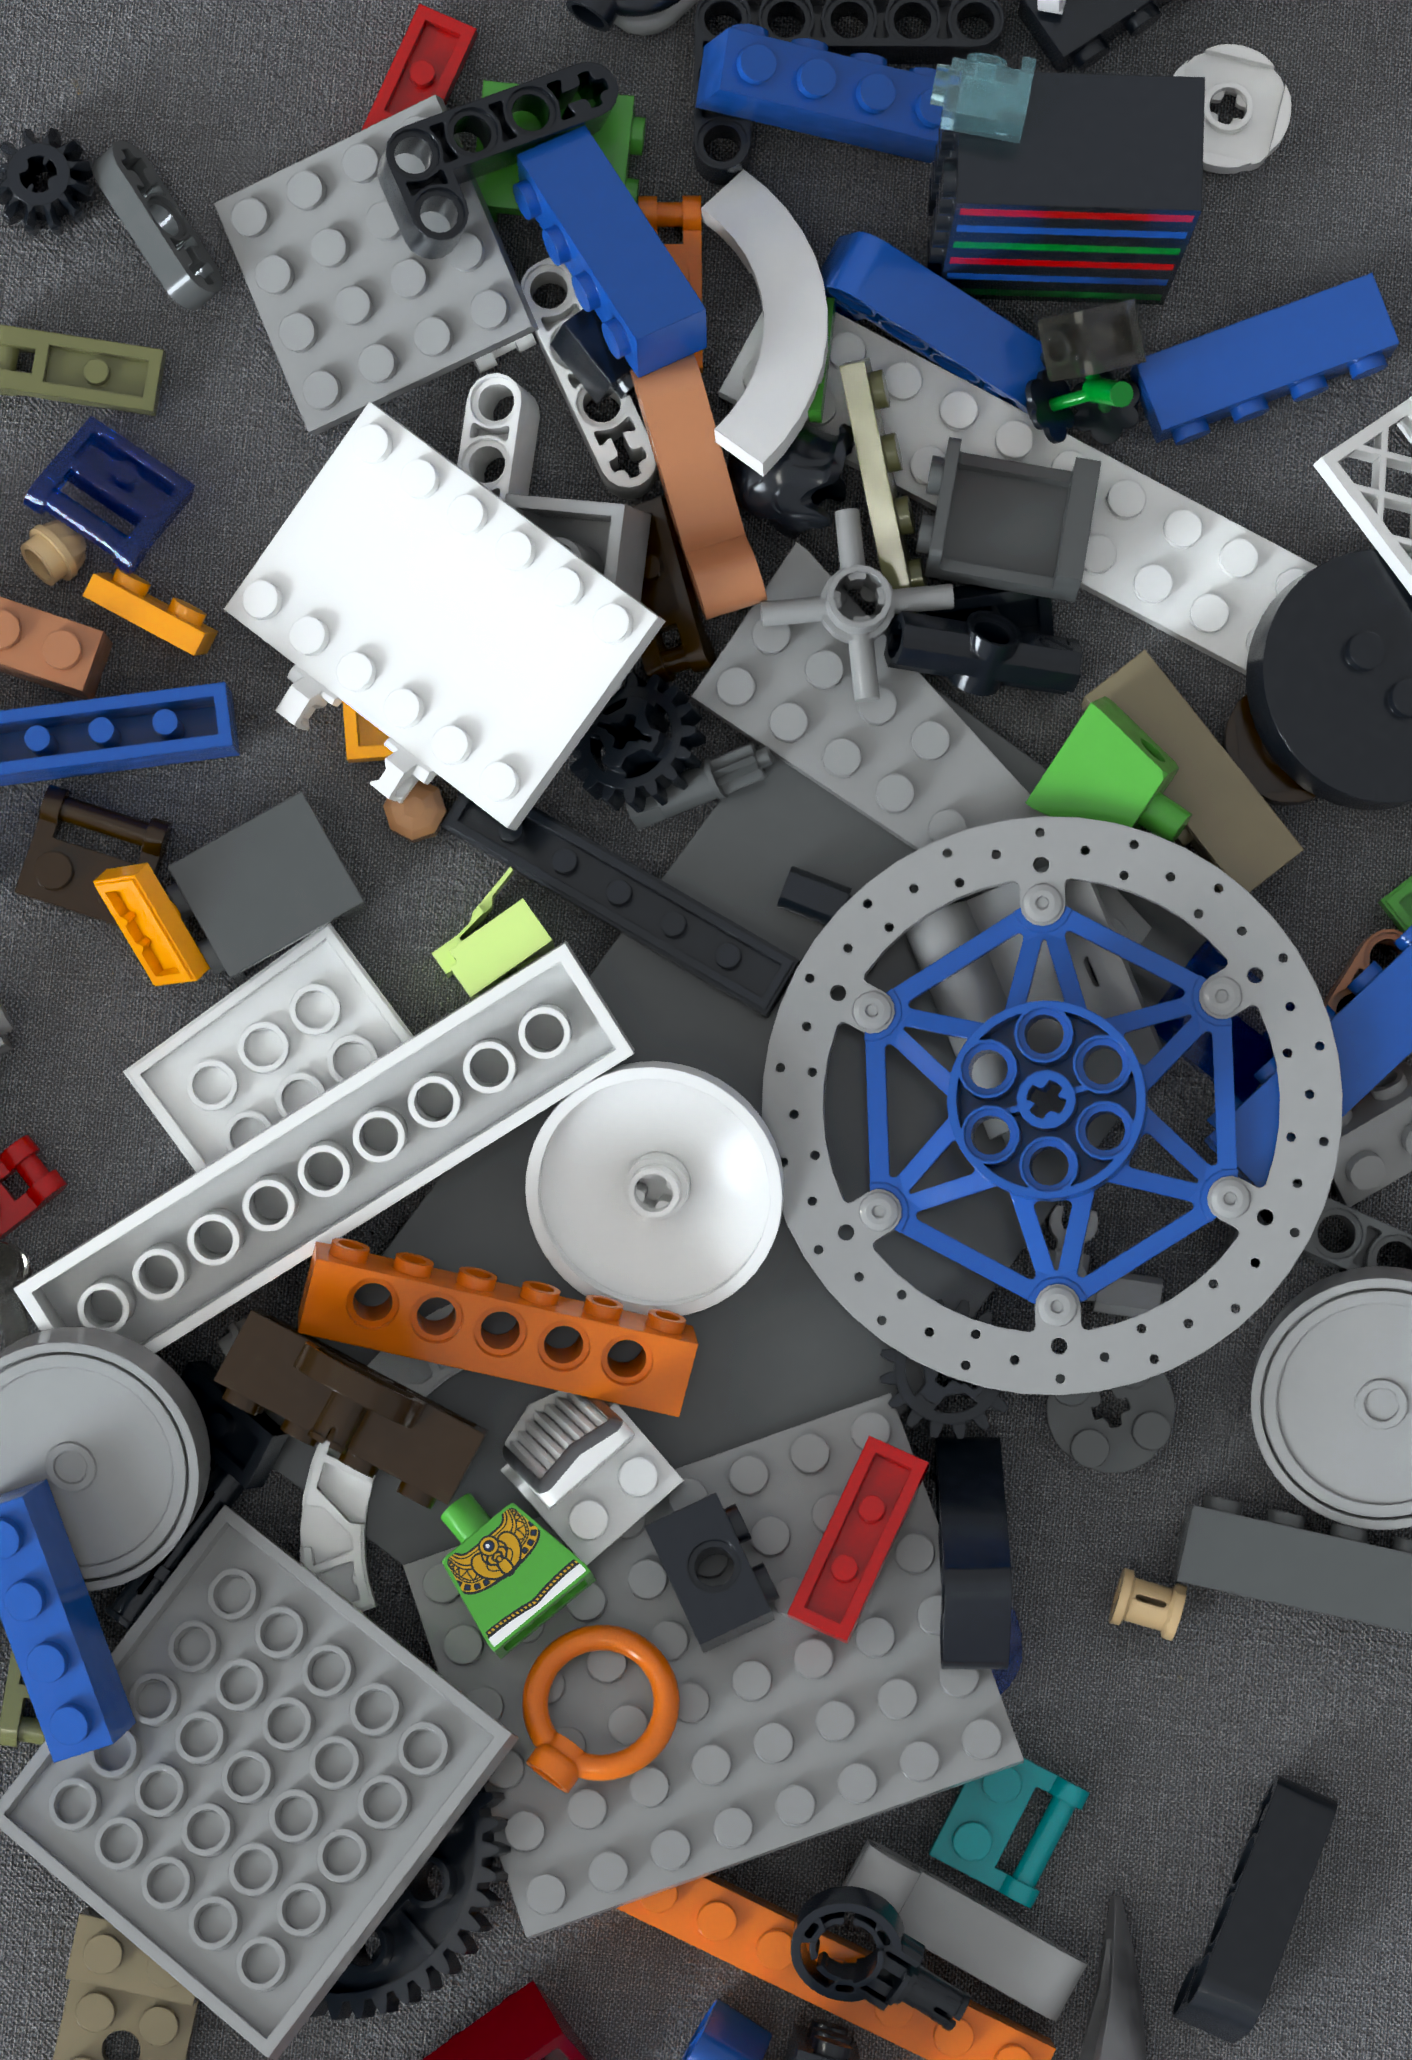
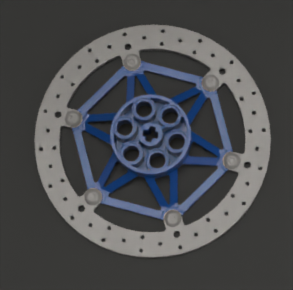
M1038 816L1002 820L973 827L929 843L896 861L870 880L836 912L815 938L800 962L780 1004L769 1040L763 1075L762 1119L775 1140L781 1160L784 1158L788 1160V1165L783 1167L784 1202L782 1211L787 1226L806 1261L826 1289L852 1317L889 1346L915 1362L948 1377L984 1388L1020 1394L1070 1395L1100 1392L1135 1384L1173 1370L1208 1351L1236 1331L1266 1303L1288 1276L1302 1254L1325 1207L1336 1170L1342 1133L1343 1092L1339 1055L1333 1030L1316 982L1297 948L1277 921L1245 888L1221 869L1190 850L1152 833L1114 822L1094 819ZM1043 830L1045 832L1044 836H1036L1037 831ZM1132 842H1137L1139 844L1137 849H1132L1130 847ZM1084 848L1090 849L1087 855H1083L1081 851ZM946 851H951L952 855L950 857H945L944 853ZM1000 852L1001 856L998 859H993V854ZM1039 859H1045L1049 862V868L1045 872H1037L1034 869L1035 862ZM1127 873L1129 877L1126 880H1122L1120 875ZM1169 874L1175 876L1173 881L1167 880ZM959 880L964 881V885L962 887L956 886V883ZM1075 880L1101 884L1132 893L1159 905L1185 921L1204 936L1227 960V966L1206 979L1066 906L1067 882ZM1010 883L1019 885L1021 908L1015 910L1001 921L893 989L891 988L886 993L866 982L867 974L884 953L906 932L931 914L959 899L986 889ZM1218 885L1223 887V891L1220 893L1214 890ZM913 886H918L919 890L916 893L911 892ZM867 901L872 902L870 908H865L864 906ZM1201 911L1203 916L1195 918V912ZM890 924L893 925V931L887 932L886 927ZM1241 928L1246 929V934L1243 936L1237 933ZM1068 932H1072L1184 990V996L1106 1019L1102 1018L1086 1007L1065 935ZM1018 934L1023 936L1005 1010L981 1023L910 1008V1002L1014 936ZM1044 940L1048 945L1064 1002L1046 1000L1027 1002ZM851 945L853 947L852 951L849 953L845 952V948ZM1285 955L1288 960L1282 963L1279 961V957ZM1251 970H1260L1263 973L1262 981L1259 983L1250 982L1247 975ZM813 975L814 981L811 983L807 982V977ZM836 987H844L846 990V996L841 1001H835L832 998V991ZM1292 1003L1295 1009L1288 1011L1286 1005ZM1250 1007H1256L1259 1010L1268 1032L1277 1066L1280 1093L1279 1129L1275 1154L1266 1184L1263 1187H1256L1238 1178L1239 1170L1237 1167L1232 1044L1233 1025L1231 1018ZM1191 1016V1019L1145 1065L1138 1062L1131 1046L1124 1038L1126 1033ZM1052 1019L1063 1027L1062 1043L1053 1052L1045 1054L1032 1050L1027 1040L1028 1031L1031 1026L1038 1020ZM810 1023L811 1029L804 1031L805 1024ZM842 1024H848L865 1033L870 1192L849 1203L845 1201L834 1173L827 1143L825 1122V1090L830 1055L839 1026ZM908 1027L968 1040L958 1053L952 1071L949 1072L905 1031V1028ZM1205 1032L1212 1034L1217 1140V1163L1215 1165L1208 1164L1148 1107L1147 1092ZM1323 1043L1324 1049L1321 1051L1317 1050L1315 1045ZM888 1045H893L947 1095L948 1119L897 1177L890 1175L886 1048ZM1100 1049H1110L1116 1052L1122 1059L1120 1075L1113 1082L1107 1084H1097L1091 1081L1085 1072L1088 1057ZM1286 1049L1292 1052V1056L1289 1058L1283 1055ZM985 1054L1000 1055L1007 1062L1008 1072L1006 1078L995 1088L985 1089L975 1084L972 1077L974 1063ZM783 1064L785 1066V1070L783 1072H778L779 1065ZM811 1069H816L817 1074L811 1077L809 1072ZM1052 1085L1059 1086L1062 1090L1058 1097L1061 1101L1066 1102L1064 1109L1060 1114L1055 1111H1049L1043 1119L1036 1117L1034 1113L1038 1106L1030 1101L1032 1094L1036 1089L1046 1093ZM1309 1090L1314 1093V1097L1311 1099L1305 1096V1093ZM794 1111H798L799 1114L798 1118L792 1119L791 1114ZM1110 1114L1117 1116L1122 1120L1125 1127V1134L1121 1143L1111 1150H1100L1091 1145L1088 1140V1129L1091 1122L1100 1115ZM989 1119L1004 1121L1010 1130V1140L1007 1147L994 1155L980 1152L974 1142L977 1127L983 1121ZM1290 1133L1294 1134L1296 1137L1295 1140L1292 1142L1288 1141L1286 1138L1287 1135ZM1146 1134L1153 1137L1198 1182L1193 1183L1131 1168L1129 1162L1137 1150L1141 1138ZM1321 1138H1326L1329 1143L1326 1146H1322L1319 1141ZM953 1142H957L964 1156L974 1167V1172L970 1175L911 1194L910 1191L947 1148ZM1054 1149L1066 1155L1069 1164L1068 1173L1058 1184L1042 1185L1033 1176V1161L1042 1151ZM814 1152H819L820 1154L817 1160L812 1158ZM1299 1179L1302 1182V1186L1295 1188L1293 1182ZM1109 1182L1192 1202L1193 1209L1085 1277L1078 1275L1094 1194L1098 1188ZM998 1186L1010 1193L1036 1276L1033 1279H1029L918 1220V1213ZM811 1198L817 1199V1203L814 1206L810 1205ZM1067 1200L1071 1202L1072 1207L1059 1268L1055 1270L1035 1210V1204L1040 1201L1054 1202ZM1268 1210L1273 1214L1271 1224L1261 1225L1258 1222L1257 1216L1260 1211ZM1218 1218L1239 1231L1238 1237L1222 1257L1196 1282L1172 1299L1146 1313L1116 1324L1090 1330L1083 1328L1081 1302L1088 1300L1089 1297L1209 1222ZM850 1225L853 1228L854 1235L850 1240H843L841 1238L840 1230L843 1226ZM1292 1229H1297L1299 1231V1235L1297 1237H1292L1290 1235V1231ZM896 1230L1023 1297L1028 1302L1034 1303V1330L1026 1332L997 1327L971 1319L944 1307L920 1292L899 1275L875 1250L876 1242ZM818 1246L823 1247V1252L821 1254L816 1253V1248ZM1253 1259L1260 1261V1265L1257 1268L1251 1265ZM863 1273V1280L857 1281V1274ZM1216 1280L1218 1282L1217 1288H1210L1209 1282ZM902 1290L907 1294L904 1299L899 1298V1292ZM1234 1304H1238L1241 1308L1237 1313L1231 1310ZM885 1316L887 1319L884 1325L879 1323V1318ZM1186 1319H1191L1193 1321V1325L1191 1328H1186L1184 1326V1322ZM1140 1324H1144L1146 1326V1331L1144 1333L1138 1332V1326ZM928 1328L934 1330V1335L931 1337L926 1334ZM974 1330L980 1331L978 1339H975L972 1335ZM1058 1338L1064 1339L1067 1343V1349L1062 1354H1056L1052 1349L1053 1341ZM1104 1352L1109 1355V1360L1106 1362L1101 1360V1354ZM1152 1355L1159 1357V1361L1156 1364L1150 1362ZM1013 1356L1019 1357L1018 1364H1012L1011 1358ZM964 1361L970 1363L968 1370H965L962 1366ZM1060 1374L1065 1377V1381L1061 1384L1056 1380Z

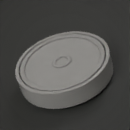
M1368 1266L1350 1269L1326 1277L1304 1289L1279 1312L1269 1326L1260 1344L1253 1368L1251 1417L1256 1440L1267 1465L1285 1489L1302 1504L1328 1519L1353 1527L1374 1530H1394L1412 1527V1270L1401 1267Z
M61 1327L31 1334L9 1345L0 1352V1494L47 1479L88 1591L119 1586L150 1571L174 1549L192 1523L203 1502L208 1486L211 1459L209 1437L201 1410L193 1394L172 1367L145 1346L113 1332L87 1327Z

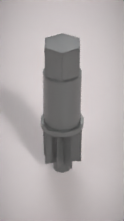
M750 742L715 758H705L700 768H690L681 773L688 784L685 790L679 789L673 784L665 789L668 798L667 804L662 806L652 796L646 797L644 811L637 813L626 803L629 816L637 829L641 830L717 798L720 800L728 798V794L768 777L764 768L774 764L773 755L767 746L756 751L753 742Z

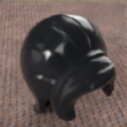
M805 423L786 453L764 477L729 453L727 469L737 504L750 514L768 519V522L774 525V528L779 533L793 540L807 529H823L825 526L832 525L830 513L819 505L826 499H833L839 502L845 501L847 496L844 481L839 476L842 472L846 456L852 453L855 445L851 425L841 424L839 435L835 436Z

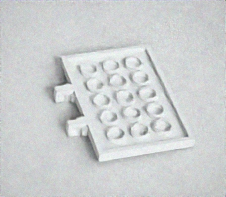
M371 402L364 408L224 608L230 615L295 664L287 676L293 684L289 687L275 710L299 729L308 731L310 729L309 718L316 709L324 708L328 702L336 707L344 702L390 737L384 743V746L393 752L385 758L386 770L379 780L370 782V785L390 800L403 803L418 780L428 785L438 774L506 828L514 831L518 829L666 622Z

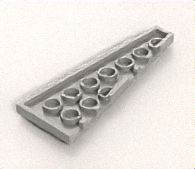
M796 542L765 588L767 601L820 596L825 583L831 575L806 548ZM848 595L846 603L842 606V615L852 621L854 616H865V612ZM760 604L753 605L691 696L693 702L762 748L767 746L774 756L916 851L929 843L965 829L1002 820L1047 816L1025 803L1030 796L1029 792L919 672L887 666L884 656L886 636L884 633L874 641L880 699L870 702H855L848 643L833 637L823 626L822 621L762 627ZM1043 830L1037 831L1036 836L1042 837L1044 836L1045 832ZM946 851L944 853L945 857H950L952 855L951 851ZM995 852L993 859L1000 858L1001 853ZM1039 859L1035 862L1034 869L1036 870L1048 865L1049 862L1045 859ZM1096 884L1115 932L1141 945L1152 927L1117 889ZM994 888L986 889L979 893L982 894Z

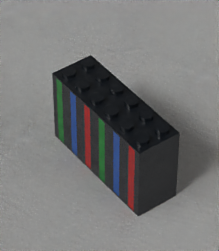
M961 70L957 91H945L944 109L941 112V127L938 128L937 145H935V157L932 162L931 178H929L928 216H933V224L930 226V240L927 242L926 268L974 299L1163 305L1202 212L1205 77Z

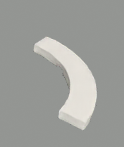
M743 169L701 208L702 222L722 237L735 251L749 274H752L761 298L764 318L763 339L754 373L743 395L731 412L714 429L717 444L764 477L786 453L802 430L808 418V410L815 398L818 385L822 383L828 353V307L823 278L815 254L802 229L787 208L769 189Z
M449 1304L425 1318L435 1321L444 1319L452 1312L454 1306ZM382 1351L367 1365L425 1397L446 1380L463 1371V1369ZM325 1441L323 1444L319 1443L316 1448L303 1494L300 1526V1563L360 1611L364 1612L377 1606L367 1565L365 1532L368 1504L376 1476L374 1475L373 1478L368 1477L340 1462L338 1458L341 1453L329 1448L330 1442Z

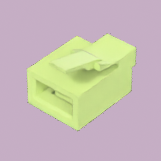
M511 866L473 911L469 924L457 936L432 952L433 957L447 977L455 975L471 1000L555 948L552 938L523 898L469 935L487 917L486 915L493 910L494 898L514 874Z

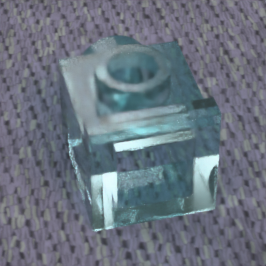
M970 53L967 55V59L953 57L951 66L938 63L930 104L943 107L939 129L1020 144L1037 59L1023 56L1020 69L1007 67V61L1003 58L986 53Z

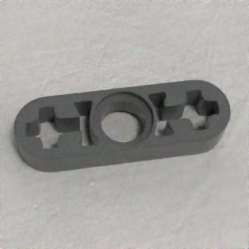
M123 140L116 141L93 162L92 172L94 178L169 296L188 310H198L222 289L223 279L221 273L149 159L133 144Z

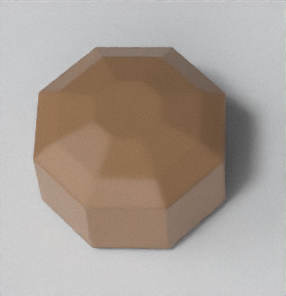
M418 780L403 803L387 798L383 805L391 831L412 843L437 836L441 828L440 825L448 814L440 789L430 783L428 785L424 784L420 780Z

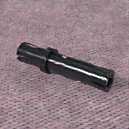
M216 1463L210 1471L203 1502L194 1520L174 1549L150 1571L129 1581L112 1606L107 1608L106 1612L121 1625L130 1629L222 1507L227 1505L231 1508L245 1488Z

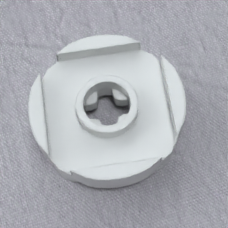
M1236 44L1216 45L1206 49L1204 53L1194 56L1189 62L1187 60L1173 75L1205 77L1203 170L1218 174H1236L1241 171L1257 169L1278 148L1288 128L1292 104L1287 85L1284 87L1281 77L1274 71L1275 66L1265 55L1252 48ZM1224 94L1236 97L1235 107L1244 111V117L1242 119L1233 118L1230 124H1223L1218 121V115L1210 111V102L1215 104L1221 103Z

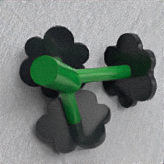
M1079 315L1071 322L1060 323L1051 327L1044 337V343L1047 348L1040 356L1043 365L1047 368H1054L1059 377L1071 378L1082 371L1086 381L1078 383L1070 391L1068 384L1063 379H1055L1053 373L1045 369L1038 372L1036 379L1030 380L1026 384L1025 394L1028 415L1034 427L1038 430L1043 429L1046 438L1053 444L1063 442L1066 438L1067 429L1072 428L1074 425L1080 432L1091 431L1093 438L1098 443L1110 445L1119 440L1122 435V429H1132L1139 422V414L1134 408L1140 399V391L1136 383L1130 379L1115 380L1112 373L1108 371L1098 372L1094 366L1101 360L1102 351L1100 348L1108 343L1111 334L1106 324L1102 322L1092 323L1086 315ZM1072 406H1073V408H1074L1075 410H1077V412H1076L1075 415L1073 414L1072 410L1070 409V407H1072Z

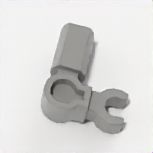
M1059 1205L1053 1208L1048 1222L1050 1234L1056 1240L1055 1250H1049L1055 1270L1059 1268L1066 1230L1062 1225L1063 1206ZM1091 1210L1084 1244L1091 1240L1097 1231L1098 1217L1096 1211ZM1084 1246L1078 1269L1080 1277L1088 1275L1091 1257L1083 1254ZM1128 1273L1084 1302L1093 1303L1092 1310L1094 1312L1135 1317L1160 1305L1163 1278Z

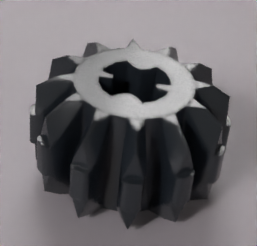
M25 128L22 131L24 147L18 150L8 141L2 142L0 146L2 153L9 161V163L0 162V204L5 205L2 217L9 225L24 219V229L30 236H36L42 227L43 221H47L53 235L60 236L63 233L61 217L67 214L77 223L82 222L85 218L83 211L76 201L89 202L94 201L96 198L94 187L85 182L93 176V163L91 160H79L83 148L76 139L61 145V135L57 129L49 128L44 135L42 143H38L33 131ZM48 172L50 176L48 179L49 189L44 192H37L35 188L37 186L36 175Z

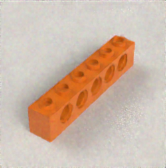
M334 1238L331 1244L317 1241L315 1243L298 1311V1333L675 1417L680 1416L698 1348V1341L694 1327L687 1325L686 1319L677 1313L662 1309H650L647 1316L623 1310L624 1306L622 1303L604 1296L587 1295L585 1301L560 1296L561 1291L558 1288L537 1281H524L522 1287L497 1282L495 1274L475 1267H460L458 1273L433 1268L434 1262L413 1253L399 1252L396 1253L395 1259L369 1253L370 1247L351 1239ZM369 1283L380 1284L390 1292L388 1299L378 1306L363 1305L357 1301L354 1295L360 1287ZM430 1298H443L454 1306L452 1312L447 1317L436 1321L426 1319L418 1312L421 1304ZM495 1312L509 1313L517 1320L510 1331L499 1335L487 1332L481 1325L487 1316ZM559 1326H569L580 1333L576 1342L567 1348H554L545 1342V1338L552 1329ZM623 1340H632L642 1346L640 1354L629 1362H617L608 1356L612 1346Z

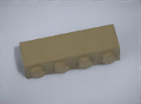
M1143 650L1084 696L1080 704L1084 711H1086L1091 702L1104 696L1112 700L1178 765V772L1163 793L1192 813L1186 827L1175 840L1178 845L1185 847L1190 843L1201 858L1221 869L1249 893L1304 850L1146 650ZM1218 885L1214 890L1220 893L1223 891V887Z

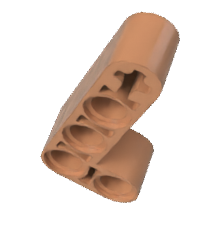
M694 353L640 378L636 376L633 369H630L670 515L679 537V543L683 550L695 596L705 619L709 620L767 601L761 573L744 531L721 446L715 442L714 429L716 426Z

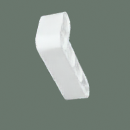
M550 257L530 267L521 281V288L539 329L533 333L603 484L610 493L618 498L628 500L640 498L651 490L656 482L658 471L647 431L630 395L621 399L615 391L609 396L616 400L620 406L618 414L610 421L596 422L585 413V407L593 398L550 345L562 324L583 308L574 292L572 275L566 265L557 266ZM549 283L557 284L567 292L564 302L558 307L551 309L540 307L532 299L533 294L540 286ZM622 435L624 447L629 458L633 462L643 459L639 463L640 474L636 477L630 478L625 470L615 472L619 465L617 449L613 441Z

